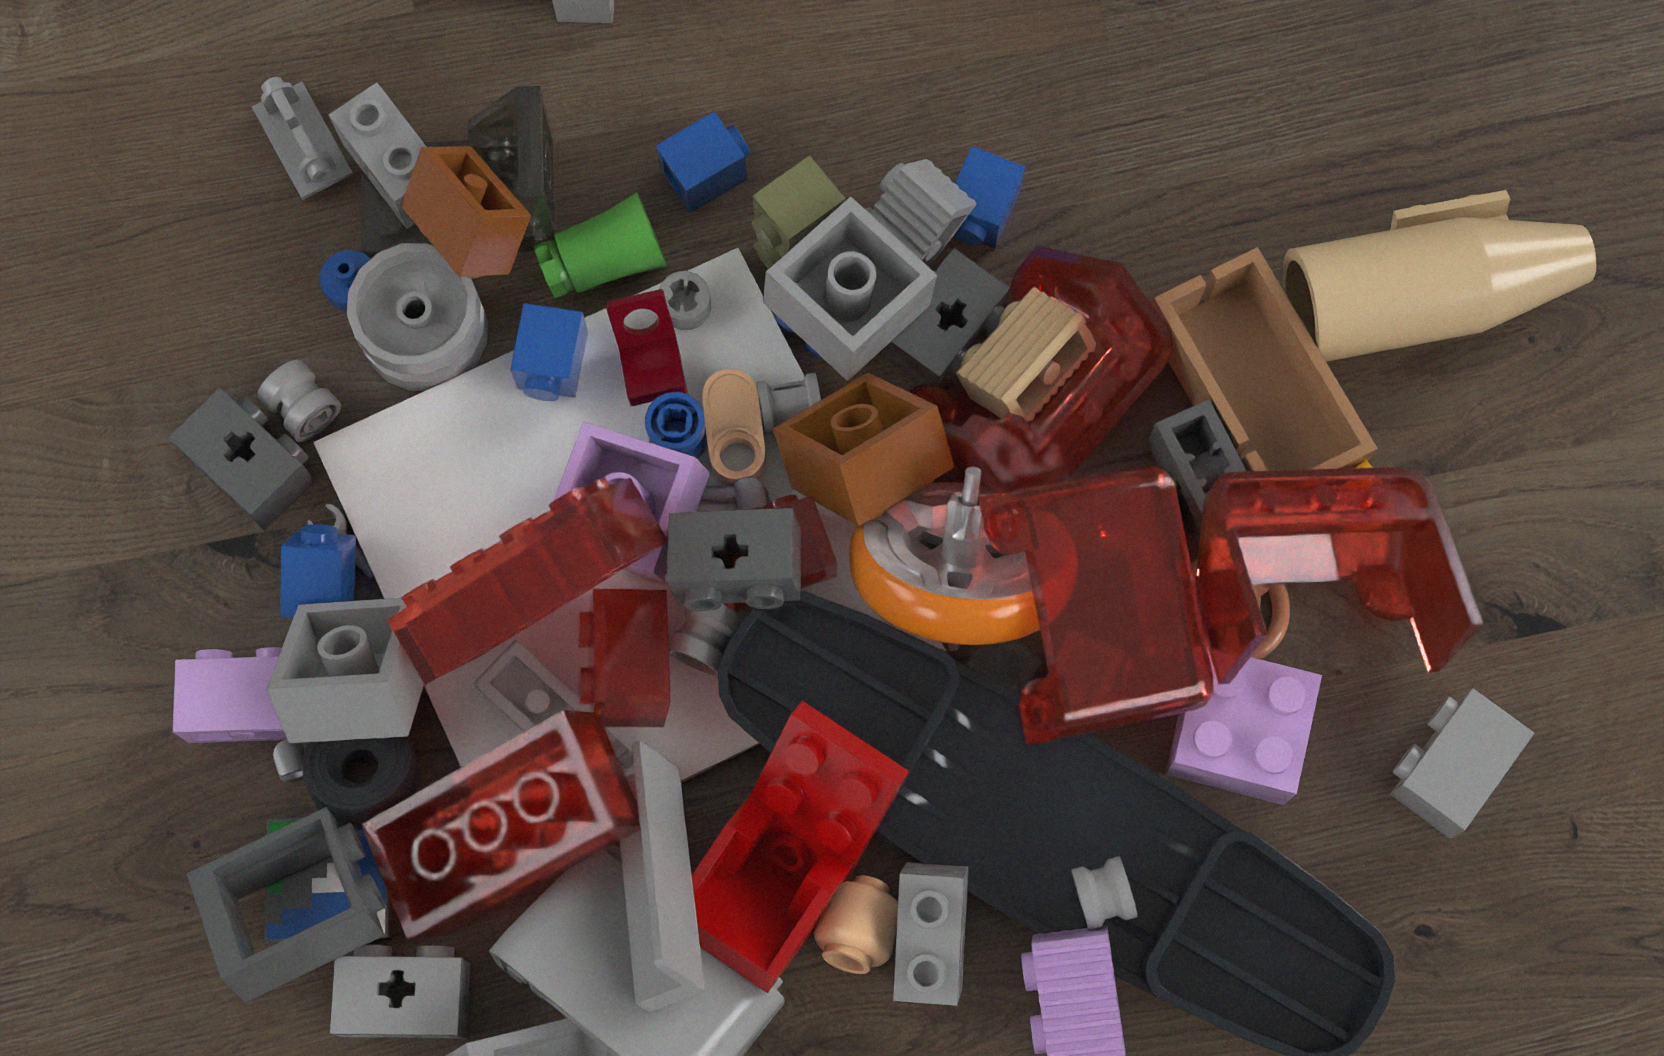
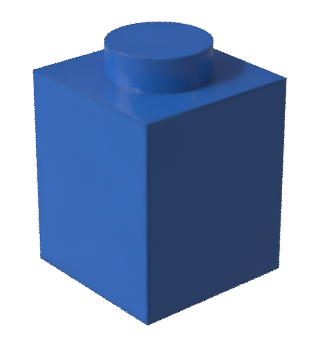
M715 111L656 145L660 170L689 213L747 180L745 157L750 155L748 146L738 129L734 125L726 128Z
M971 146L955 184L958 185L960 190L966 192L969 198L975 200L976 206L953 235L956 239L972 246H980L983 243L996 248L1021 192L1025 166Z
M524 303L510 371L517 388L523 390L525 395L542 401H556L559 395L576 397L588 336L583 312Z
M306 525L301 527L300 531H296L281 546V617H294L298 605L355 601L356 535L338 534V529L331 525Z

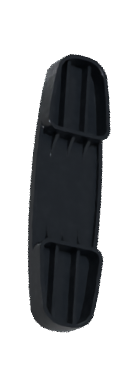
M800 591V600L784 601V604L777 608H753L742 620L728 643L718 668V693L728 716L772 753L791 713L804 701L907 769L909 773L876 832L923 864L968 867L967 891L1038 934L1088 928L1071 869L1082 866L1089 870L1098 869L1104 866L1107 859L1120 856L1138 917L1125 921L1116 916L1105 919L1102 925L1108 926L1114 975L1236 1036L1286 1056H1348L1356 1052L1373 1032L1388 1005L1395 983L1393 954L1382 932L1334 891L1260 837L1241 830L1173 783L1116 748L1022 694L955 661L944 650L862 612L806 591Z

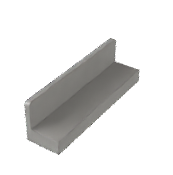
M639 740L632 744L634 773L615 780L614 786L635 1004L651 1013L705 991L680 770L643 740Z

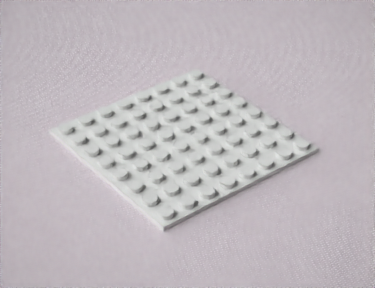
M739 248L688 270L698 274L705 280L711 297L709 317L701 326L692 330L674 328L688 390L686 394L695 399L702 410V392L707 379L715 372L726 368L739 369L747 373L755 381L756 387V382L766 381L769 386L805 379L771 310L763 303V295ZM661 283L638 294L658 290ZM685 290L676 292L674 294L675 306L673 309L679 311L681 305L684 306L685 312L696 307L694 300L696 293L690 290L689 296H686ZM606 308L584 318L588 329V336L575 398L559 395L556 401H542L525 395L523 390L517 388L510 371L513 350L313 442L384 599L416 598L434 649L424 687L507 867L616 815L617 806L614 781L634 773V763L628 769L623 765H618L606 754V750L592 738L577 755L589 766H594L606 777L607 783L611 788L600 797L567 765L563 769L475 688L472 683L515 639L594 710L606 723L604 727L631 752L632 744L643 740L678 767L681 783L760 745L728 716L719 697L718 676L692 668L665 651L673 632L681 630L686 621L684 614L685 606L677 604L667 584L560 549L541 536L583 421L649 442L645 429V415L652 402L637 406H630L620 353ZM639 309L629 313L624 319V324L632 329H644L654 324L658 316L651 310ZM679 418L673 419V420L684 421L683 419H679ZM763 427L766 467L761 478L758 480L768 490L771 509L793 508L801 529L800 591L809 592L862 612L946 652L942 642L904 631L884 620L866 604L854 586L849 568V547L856 525L792 489L774 433L765 434ZM744 443L730 444L721 454L722 464L732 471L747 469L755 459L754 451ZM707 444L705 452L698 459L710 472L706 486L724 487L725 484L721 483L713 474ZM700 501L696 512L738 510L737 502ZM735 557V558H734L733 566L730 567V568H726V569L735 568L736 560H737V558H740V557ZM746 602L722 603L738 612L744 618L753 609Z

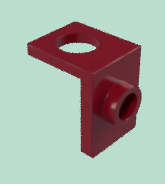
M663 289L606 302V310L620 353L626 393L630 406L653 402L665 393L680 392L686 394L688 390L679 345ZM639 309L651 310L658 316L654 324L644 329H632L624 324L626 316Z

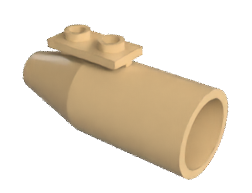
M1506 190L1481 195H1470L1465 198L1393 211L1391 228L1388 231L1289 249L1285 254L1283 262V290L1325 361H1334L1482 333L1588 284L1594 279L1596 273V253L1591 235L1583 225L1509 220L1507 210L1510 197Z

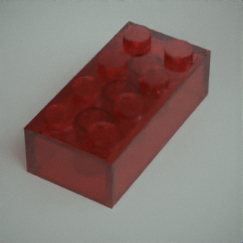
M603 477L584 488L579 486L548 505L551 510L535 519L530 517L511 527L498 536L501 541L485 550L481 548L467 555L449 567L452 572L436 581L431 579L402 596L401 598L406 608L387 619V622L423 683L427 685L478 659L668 543L667 537L633 480L628 478L609 485L606 478Z
M570 710L558 712L361 824L407 940L446 936L640 830L638 803L597 712Z

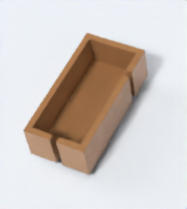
M1258 247L1212 269L1206 283L1202 276L1199 275L1154 297L1145 323L1193 406L1210 399L1264 504L1257 516L1260 521L1331 486L1363 461H1369L1378 448ZM1202 297L1205 303L1199 305Z

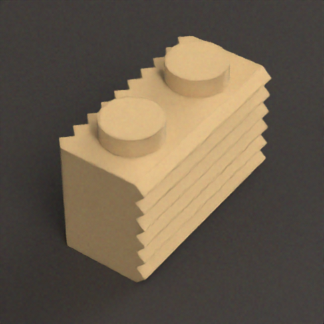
M1032 287L1021 301L1012 302L1005 308L1000 317L999 325L982 344H975L966 352L961 363L962 367L956 372V375L970 399L1022 430L1026 429L1028 421L1034 420L1035 413L1042 410L1043 404L1049 403L1050 396L1057 393L1058 387L1064 386L1066 378L1072 377L1073 370L1080 367L1081 361L1087 360L1088 353L1095 350L1096 342L1085 318L1079 312H1074L1062 302H1057L1053 297H1048L1044 292H1040L1036 287Z

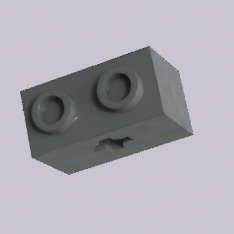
M955 248L935 270L937 279L930 306L882 349V355L936 395L939 394L948 381L954 385L960 382L956 372L962 367L961 363L964 355L973 345L979 344L983 337L987 339L997 328L1000 317L1007 307L1010 287ZM954 319L960 322V328L952 325L946 332L940 328V322L947 326Z
M219 387L168 438L192 464L265 531L315 482L303 466L309 459V456L287 434L283 433L277 440L262 427L269 419L246 396L242 395L235 402ZM244 449L255 454L248 462L238 457Z
M1210 399L1156 422L1147 446L1163 478L1176 477L1178 507L1198 547L1200 548L1252 525L1264 504Z
M793 508L669 513L666 584L677 604L684 605L686 608L695 611H713L719 609L722 603L746 602L748 606L753 608L773 609L782 606L784 601L800 600L801 529ZM735 557H740V558H737V560H736L735 568L726 569V568H730V567L733 566L734 558H735Z

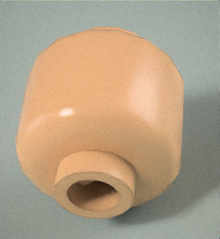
M859 875L855 877L854 882H842L835 891L814 928L816 944L823 950L822 956L827 963L846 972L866 974L870 971L871 967L881 966L890 959L897 937L898 901L889 894L890 888L886 883L874 877Z

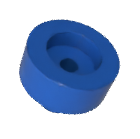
M344 250L333 254L323 264L319 277L320 285L329 302L337 309L347 312L348 290L359 269L371 259L366 254L356 250Z

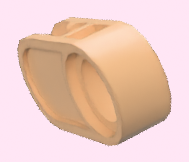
M726 368L717 371L707 379L702 392L708 453L713 474L725 485H733L736 481L746 477L759 479L766 467V451L759 396L755 381L747 373L739 369ZM744 443L750 446L755 454L752 465L742 471H732L726 468L721 462V454L730 444Z

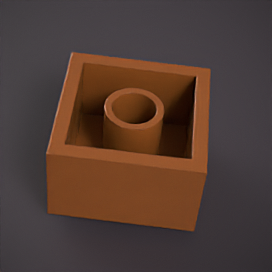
M870 373L864 374L773 428L792 489L858 527L867 521H873L881 517L886 509L910 494L928 488L936 478L954 468L938 407Z

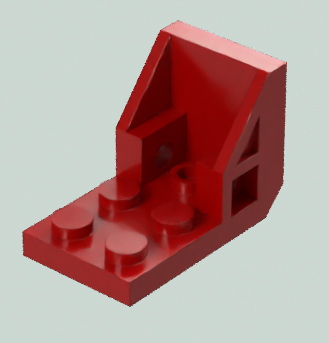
M802 701L791 713L751 795L726 823L692 874L700 947L768 993L814 932L816 924L835 891L842 882L849 880L909 771Z

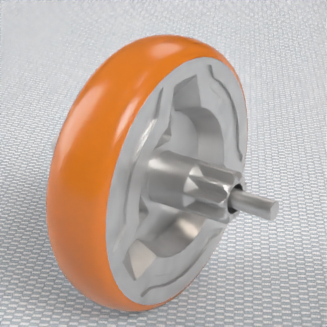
M968 467L966 469L964 482H933L928 488L914 492L886 509L881 517L873 521H867L859 527L856 525L849 547L851 577L856 590L866 604L877 615L892 625L923 638L944 642V648L949 651L958 650L959 644L988 645L1004 643L1039 631L1053 621L1063 610L1072 593L1076 577L1074 549L1069 536L1060 523L1046 510L1019 495L1002 489L980 485L981 470L977 467Z

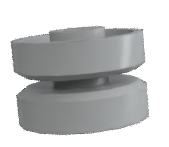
M402 243L378 252L359 269L348 290L347 318L355 339L363 349L370 365L387 382L408 391H426L477 366L487 345V316L472 279L459 277L433 245Z

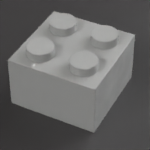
M849 197L766 271L763 303L848 381L930 306L937 274L857 201Z
M406 597L298 605L267 686V692L289 743L405 737L409 735L434 654V649L416 598Z

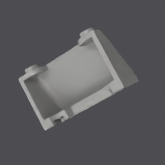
M611 842L604 849L592 844L503 933L489 950L498 967L520 985L529 982L528 984L535 995L541 1000H546L613 1056H744L785 1002L784 997L777 990L783 983L781 978L766 993L700 947L705 986L704 992L651 1013L636 1005L621 849Z

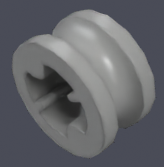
M689 271L675 272L667 276L659 289L664 291L674 328L692 330L701 326L708 319L711 311L710 291L705 280L698 274ZM680 290H685V295L689 296L690 290L696 293L694 296L696 307L685 312L684 306L681 305L679 311L674 310V294Z

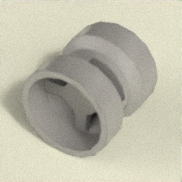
M298 359L289 361L272 372L262 383L257 394L258 399L271 413H281V416L284 418V428L297 442L310 440L320 434L335 420L341 409L339 400L329 389L319 388L315 384L314 373L302 360Z
M724 604L719 609L713 611H695L685 607L686 621L681 630L673 632L665 651L692 668L718 676V668L724 651L744 617Z

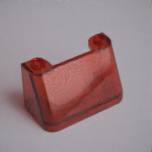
M1036 246L1014 273L1010 286L1012 301H1021L1032 287H1036L1048 297H1053L1057 302H1062L1074 312H1079L1086 320L1085 325L1092 333L1096 347L1093 352L1088 353L1087 360L1081 361L1080 367L1073 370L1072 377L1066 378L1064 386H1059L1057 393L1050 396L1049 403L1043 404L1042 410L1035 413L1034 420L1027 422L1023 416L1010 412L1000 418L970 399L965 389L955 400L941 387L929 384L916 386L909 391L938 407L954 467L964 473L968 467L979 468L981 470V484L1011 503L1032 509L1044 506L1055 496L1168 362L1172 351V335L1168 326L1122 263Z
M1142 466L978 497L984 531L992 546L1003 554L1025 552L1049 677L1035 679L1029 682L1022 690L1020 716L1026 744L1049 742L1197 710L1208 703L1214 689L1213 673L1177 492L1173 480L1165 470L1157 466Z

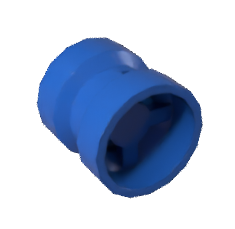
M672 392L659 396L650 404L645 415V429L649 442L693 456L698 460L705 452L707 446L705 417L699 403L690 395ZM679 418V419H683L684 421L673 420V419Z

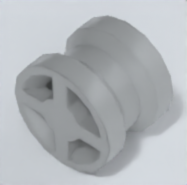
M1120 856L1107 859L1104 866L1098 869L1089 870L1084 866L1071 869L1089 931L1101 928L1105 919L1118 916L1126 921L1138 917Z

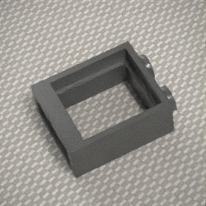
M327 807L187 873L220 978L244 1003L385 935L376 913L385 909L383 898L371 875L363 876L357 862L366 857L361 840L351 823L341 826ZM331 855L350 908L255 954L237 900Z

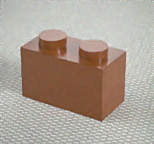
M471 146L421 147L401 205L403 210L459 277L479 278L481 276L510 274L531 218L530 213Z

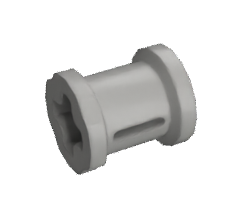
M816 373L806 374L805 379L802 381L769 386L766 381L756 382L765 434L774 433L773 428L821 400Z

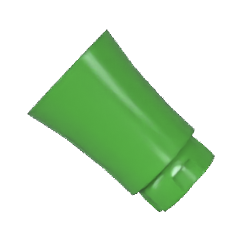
M638 192L578 225L555 233V240L551 239L534 246L539 265L554 298L564 296L575 289L577 293H581L598 285L633 274L667 268L662 250Z

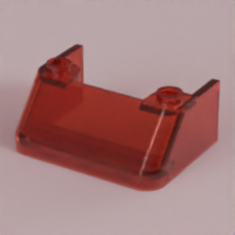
M1405 467L1240 471L1221 475L1204 499L1193 591L1195 608L1218 684H1230L1268 635L1252 586L1259 584L1353 580L1361 603L1373 615L1390 621L1410 620L1428 673L1439 672L1481 627L1483 622L1436 493L1430 482L1417 471Z

